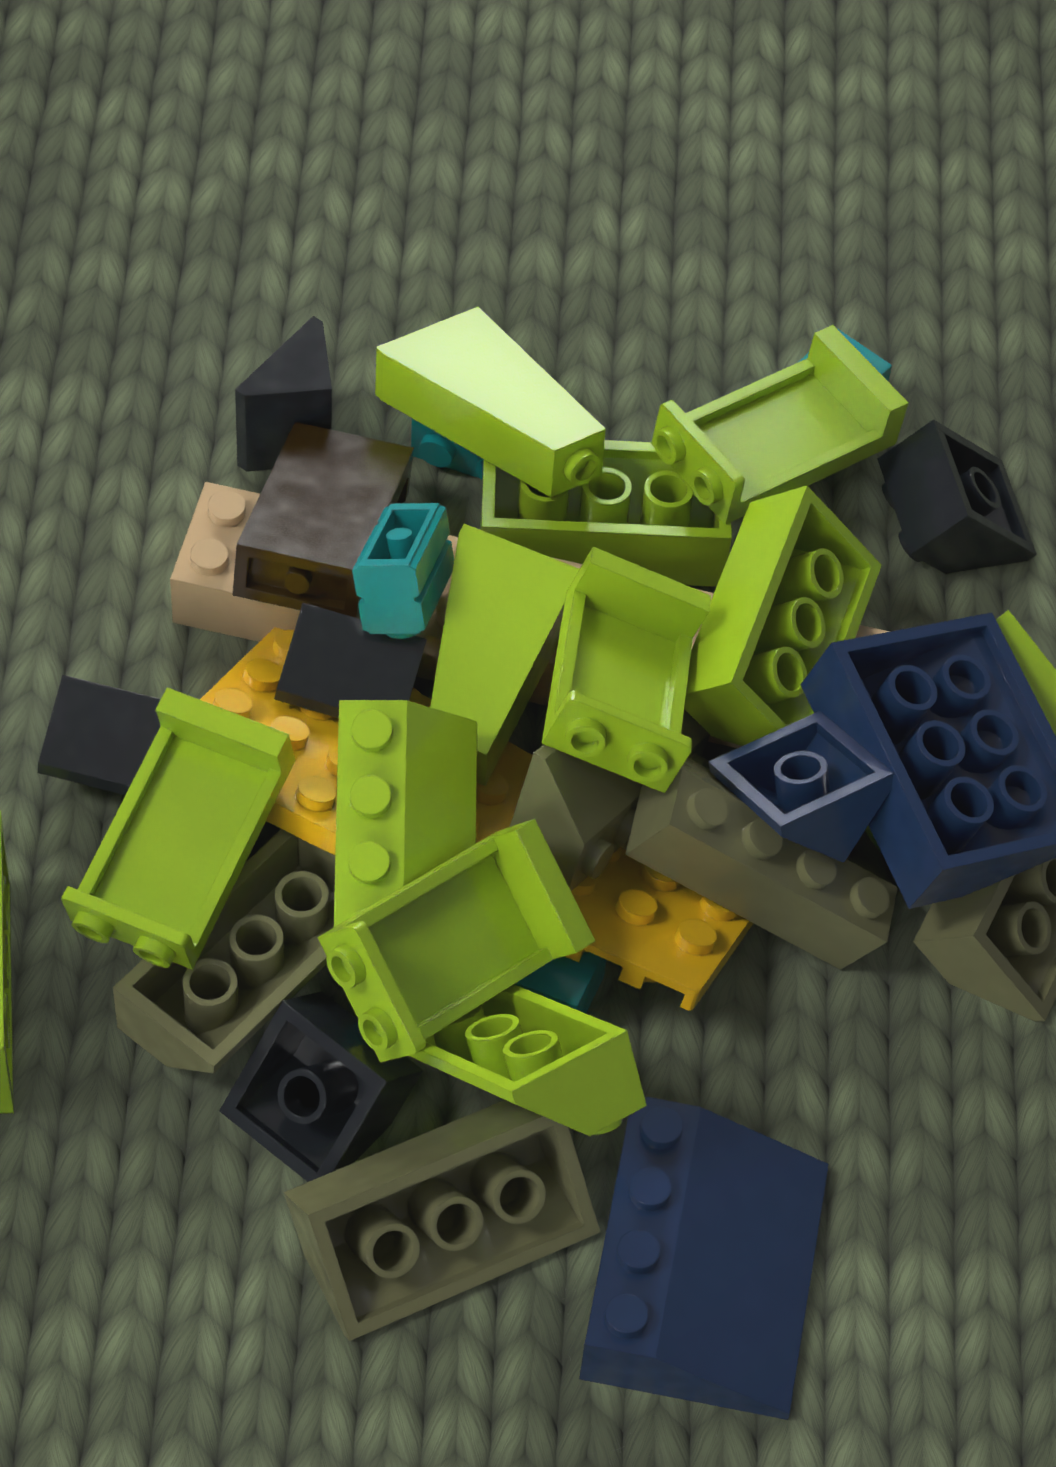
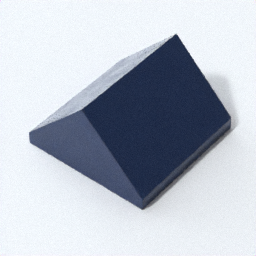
M821 711L709 761L710 773L781 837L841 862L846 861L891 791L894 773Z

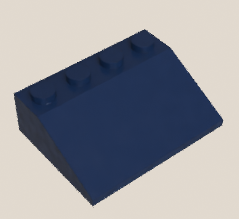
M993 613L832 642L800 685L814 713L821 711L894 773L891 791L868 826L909 909L966 896L1056 858V736Z
M644 1096L647 1106L628 1116L579 1379L788 1420L829 1164L702 1107Z

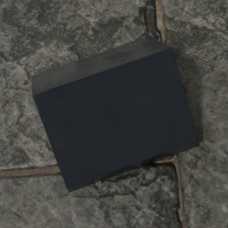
M315 316L311 317L235 389L237 466L246 472L273 469L295 422L332 430V384L323 322Z
M302 603L274 699L339 718V700L409 701L427 639L418 636L396 639L386 634H369V632L362 630L361 619Z
M62 675L38 761L37 773L126 795L161 726L155 710L161 699Z

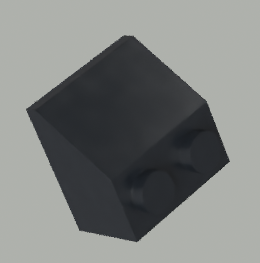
M933 419L877 458L885 483L882 485L883 494L889 505L895 510L902 529L898 534L899 541L905 552L914 561H923L948 574L1025 562L1037 555L1003 461Z
M321 991L282 1001L219 1111L304 1180L309 1182L354 1163L392 1124L424 1070L406 1056L380 1062L375 1051L361 1036L358 1019Z

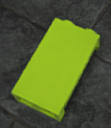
M831 325L814 333L808 358L687 413L673 400L661 404L651 444L664 463L671 465L692 488L696 498L703 505L708 506L726 525L745 516L748 506L752 501L806 485L809 486L896 445L909 402L834 325Z
M592 547L566 592L542 744L665 793L692 750V739L681 734L693 637L710 611L711 595L601 549Z
M167 687L155 709L161 726L78 889L67 886L61 900L72 921L71 926L83 936L100 943H108L112 937L134 946V953L153 965L169 968L172 962L193 970L296 760L289 734Z
M535 819L496 831L317 937L327 956L326 962L331 976L342 986L358 1017V1027L361 1036L375 1051L380 1062L417 1053L426 1047L425 1040L551 960L575 954L595 942L588 924Z

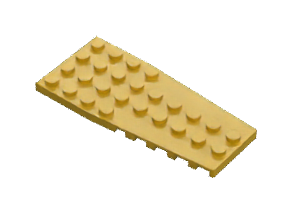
M274 627L200 700L289 734L296 761L266 821L335 855L339 718L274 699L294 630H283ZM413 688L409 701L430 707L431 699ZM510 742L507 743L486 786L477 783L476 843L496 831L510 827L533 756ZM620 847L613 853L608 865L599 877L592 879L588 876L571 891L595 942L581 951L565 957L579 962L584 952L595 954L620 965L622 970L618 980L641 989L644 982H658L685 994L680 1007L691 1011L698 1004L754 923L625 855L626 850Z

